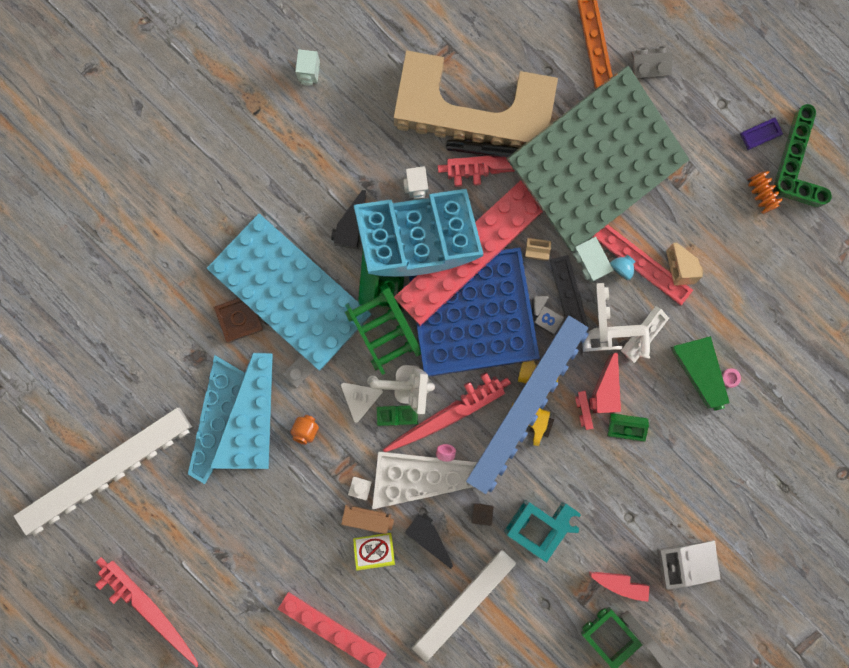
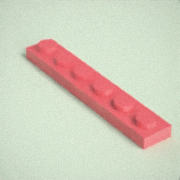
M290 592L287 593L278 608L287 616L370 668H379L387 655L379 648Z

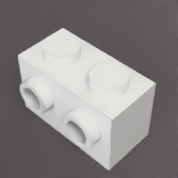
M425 166L406 169L407 178L403 179L405 193H409V198H414V200L425 199V196H428Z

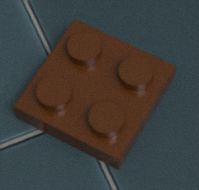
M239 298L214 307L226 343L263 331L259 316Z

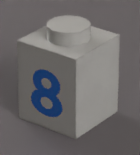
M544 306L534 321V325L554 335L555 332L558 333L563 325L562 320L564 317Z

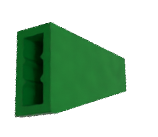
M711 336L670 347L705 406L713 408L714 411L724 409L725 404L730 402Z

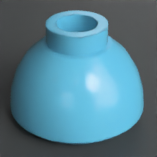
M626 255L625 257L615 258L610 262L615 272L624 279L631 280L634 274V259Z

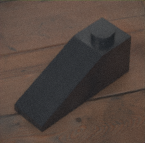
M366 190L360 192L338 222L336 229L332 230L331 240L334 241L335 246L352 249L358 248L360 234L354 205L365 203Z
M425 513L423 515L418 514L406 529L405 534L451 569L453 563L435 526L432 524L433 519Z

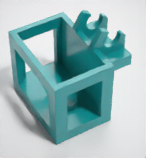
M525 499L504 529V532L547 563L567 532L579 533V527L571 526L569 521L571 517H580L581 514L568 504L562 502L553 516L550 517ZM531 514L552 527L540 547L519 533L521 528L524 529L529 523Z

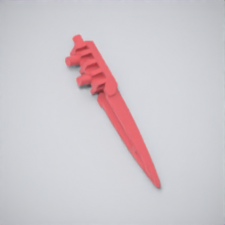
M500 156L448 159L447 165H438V173L448 172V179L454 178L455 187L462 186V177L469 178V176H473L474 185H481V175L487 177L489 172L491 174L515 172V170L506 159L507 157Z
M487 372L481 374L480 376L484 382L482 386L478 385L474 389L471 382H467L464 384V387L468 394L461 395L462 401H454L451 405L419 423L386 446L383 451L388 452L400 448L461 420L504 395L503 388L509 386L511 382L508 377L499 382L496 376L491 380Z
M102 557L98 559L96 564L102 570L98 572L101 579L95 586L101 590L108 584L115 591L108 598L112 604L116 603L120 598L125 603L131 601V606L165 640L194 666L198 667L196 658L184 640L152 600L114 561L107 563Z

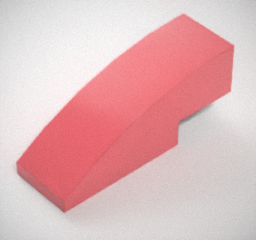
M589 571L590 577L610 591L627 598L648 602L649 585L630 583L631 577L626 574Z

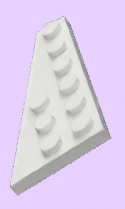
M378 452L372 510L472 488L473 486L467 483L466 480L477 462L462 460L445 462L434 457Z

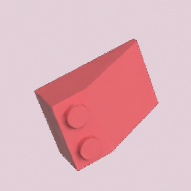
M618 353L608 356L593 390L592 398H589V409L593 410V413L621 412Z

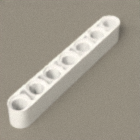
M500 550L417 640L411 649L427 662L511 571L516 562L503 550Z

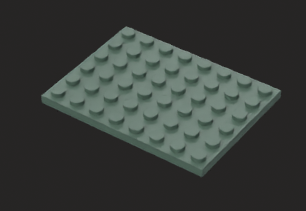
M625 66L506 158L571 252L576 250V246L589 240L690 160L629 66Z

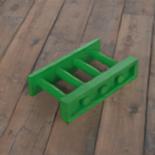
M386 283L379 286L382 291L379 293L380 296L353 310L349 303L345 304L347 308L345 314L349 322L354 321L373 357L371 363L375 371L379 369L382 375L385 374L382 365L408 351L409 353L413 351L416 357L421 355L420 346ZM381 303L389 304L391 309L387 310V313L360 326L356 318L357 316ZM391 319L397 320L399 325L396 326L395 330L369 343L365 335L366 332ZM405 335L407 339L405 345L379 359L377 358L373 349L398 336L402 337Z

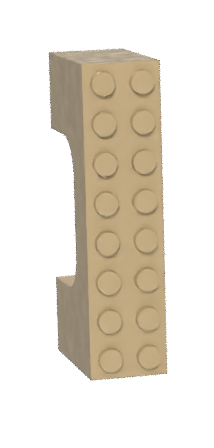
M406 50L394 113V126H397V129L402 131L413 129L419 134L435 133V136L441 138L452 136L454 140L458 141L468 139L477 143L485 142L520 148L550 125L558 78L520 71L514 102L509 109L500 113L454 106L447 103L439 91L444 57Z

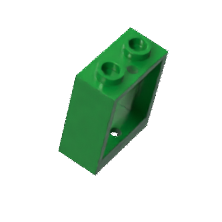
M610 607L607 609L603 608L597 613V618L593 622L589 621L582 627L583 631L581 634L611 668H618L643 644ZM612 617L631 640L609 659L590 635Z

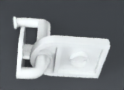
M597 283L599 328H594L587 332L589 335L585 342L582 343L583 352L622 350V346L612 347V338L640 336L641 354L639 356L650 359V341L647 326L607 327V319H610V307H606L605 300H609V288L605 287L604 283ZM591 339H600V342H607L600 343L601 347L591 348Z
M414 365L400 366L396 371L395 381L378 380L374 375L370 376L367 380L368 385L373 389L395 390L396 400L400 403L409 404L417 414H425L427 393L435 389V385L428 378V374Z

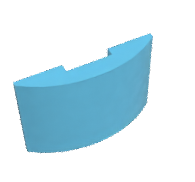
M467 189L429 194V198L398 203H392L391 199L354 205L368 274L393 277L423 275L455 268L483 256Z

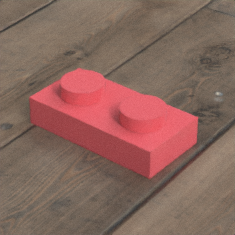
M586 391L578 392L579 396H576L575 399L577 408L581 407L583 415H579L581 427L585 426L586 430L594 429Z

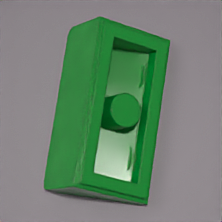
M611 413L607 436L645 442L649 421L647 418Z

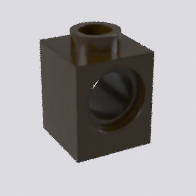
M474 503L471 523L491 526L494 506Z

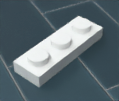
M657 306L641 324L647 326L649 330L650 343L669 319L663 310ZM640 336L631 337L621 350L633 363L637 361L640 357L639 354H641Z

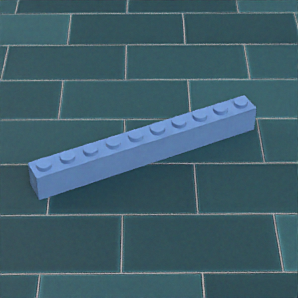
M571 316L566 318L467 478V483L485 494L488 491L492 492L497 485V482H495L498 474L502 476L507 468V465H505L508 458L512 459L518 450L515 448L519 441L522 443L528 433L525 430L528 425L533 426L537 420L536 412L539 408L543 410L548 402L546 396L549 391L553 393L558 386L557 378L559 375L564 376L569 368L566 364L569 359L573 360L579 350L576 348L580 342H585L589 335L586 332L589 327Z

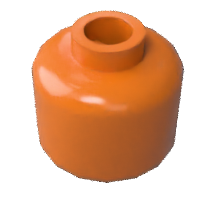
M312 416L297 417L290 431L293 436L292 439L303 445L311 443L318 432L319 426Z

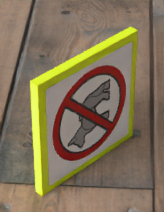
M391 533L353 538L356 571L395 565Z

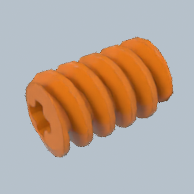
M769 171L761 172L747 179L752 180L748 187H755L751 193H758L755 200H762L758 205L759 208L765 207L761 212L762 214L780 207L779 203L783 200L782 198H775L779 191L772 192L776 185H769L773 180L772 178H766Z

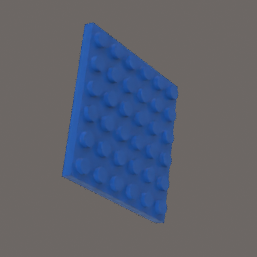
M521 247L502 250L421 326L416 323L423 369L428 374V377L540 360ZM415 275V276H409L410 282H411L417 275Z

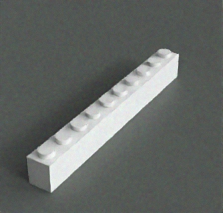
M180 408L174 409L14 515V518L25 535L33 534L35 536L44 530V525L47 523L52 525L60 520L59 515L62 513L68 514L76 509V504L87 502L93 498L91 494L97 490L99 493L109 487L108 483L112 480L117 482L125 476L124 472L131 469L133 471L140 467V462L145 458L147 460L152 459L157 455L156 451L162 447L165 450L174 444L173 440L177 437L181 439L188 435L192 425Z

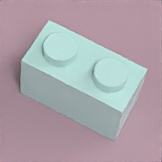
M298 49L295 71L298 81L303 85L317 84L320 66L318 52Z
M596 237L575 247L576 250L573 256L577 263H581L583 267L582 273L586 280H590L592 283L614 271Z

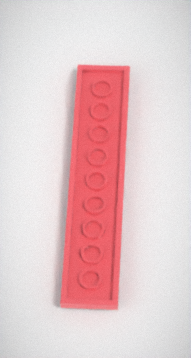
M520 180L475 222L483 250L482 257L448 270L417 275L394 297L396 302L419 326L427 321L543 213L523 182Z

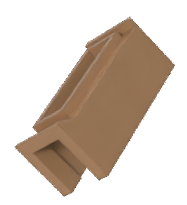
M345 505L341 525L387 534L388 530H392L394 519H391V514L386 516L384 512L352 506L351 509L348 505Z

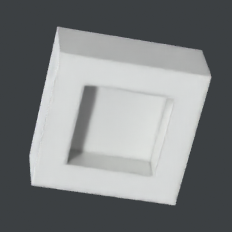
M353 476L348 495L367 500L372 481Z

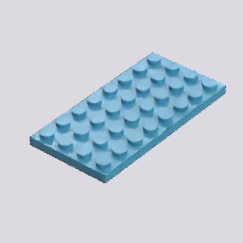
M258 214L207 267L210 273L319 371L358 331L354 321L349 322L345 311H347L345 304L349 303L353 310L361 306L359 302L261 214ZM369 311L356 317L360 326L371 317L372 314Z

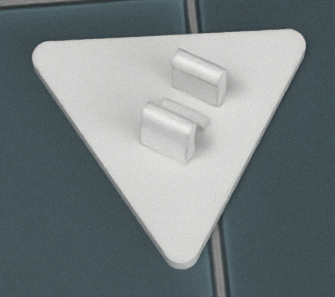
M348 383L341 384L355 423L359 422L383 393L381 389Z

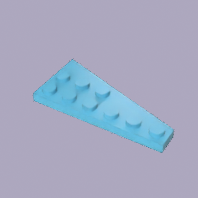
M252 353L210 468L269 469L272 353Z
M214 355L194 451L188 470V475L203 484H206L215 469L210 468V465L245 376V372Z

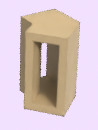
M528 238L524 258L548 261L551 241Z

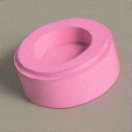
M726 369L722 372L725 387L733 388L739 385L741 376L737 370Z
M442 444L437 447L436 457L439 460L448 462L455 459L456 449L453 446Z

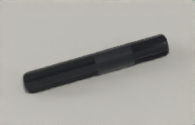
M450 139L446 143L448 151L509 157L519 149V147Z

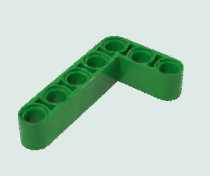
M805 104L794 114L774 185H776L774 192L779 191L778 195L814 207H822L831 201V191L825 187L797 179L816 117L814 106ZM802 111H806L809 115V118H804L802 116ZM797 128L803 131V136L797 134ZM792 146L798 149V154H794L791 151ZM786 164L793 167V172L786 170ZM781 182H784V183L787 184V186H788V190H787V191H786V190H783V189L781 188V186H780ZM799 188L805 189V196L799 193ZM818 193H821L824 196L823 202L818 200Z

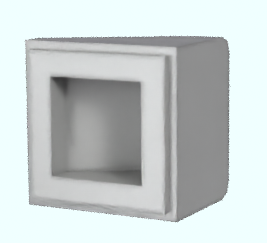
M535 296L533 298L534 317L540 314L549 296Z

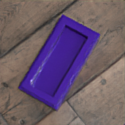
M775 117L741 132L740 135L747 150H750L782 136L783 132Z

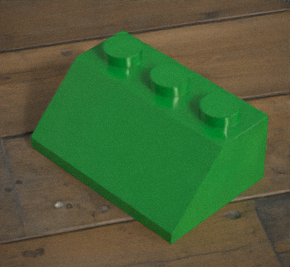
M362 251L359 305H363L380 296L379 293L382 291L379 286L385 283L395 297L403 289L404 276L393 277L368 274L364 252ZM381 303L376 306L379 308H390L388 303Z

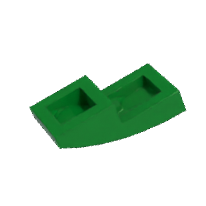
M410 405L376 407L377 426L418 424V414Z

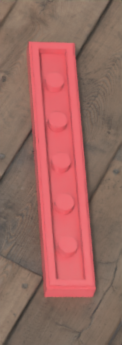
M606 225L592 236V238L596 237L599 243L616 257L629 255L635 260L633 264L634 270L680 306L692 293L693 290L687 285L674 286L672 274L609 225Z

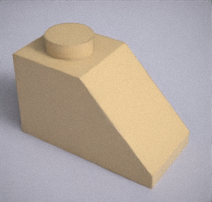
M673 243L666 250L674 286L696 284L703 277V269L700 266L699 259L681 245Z

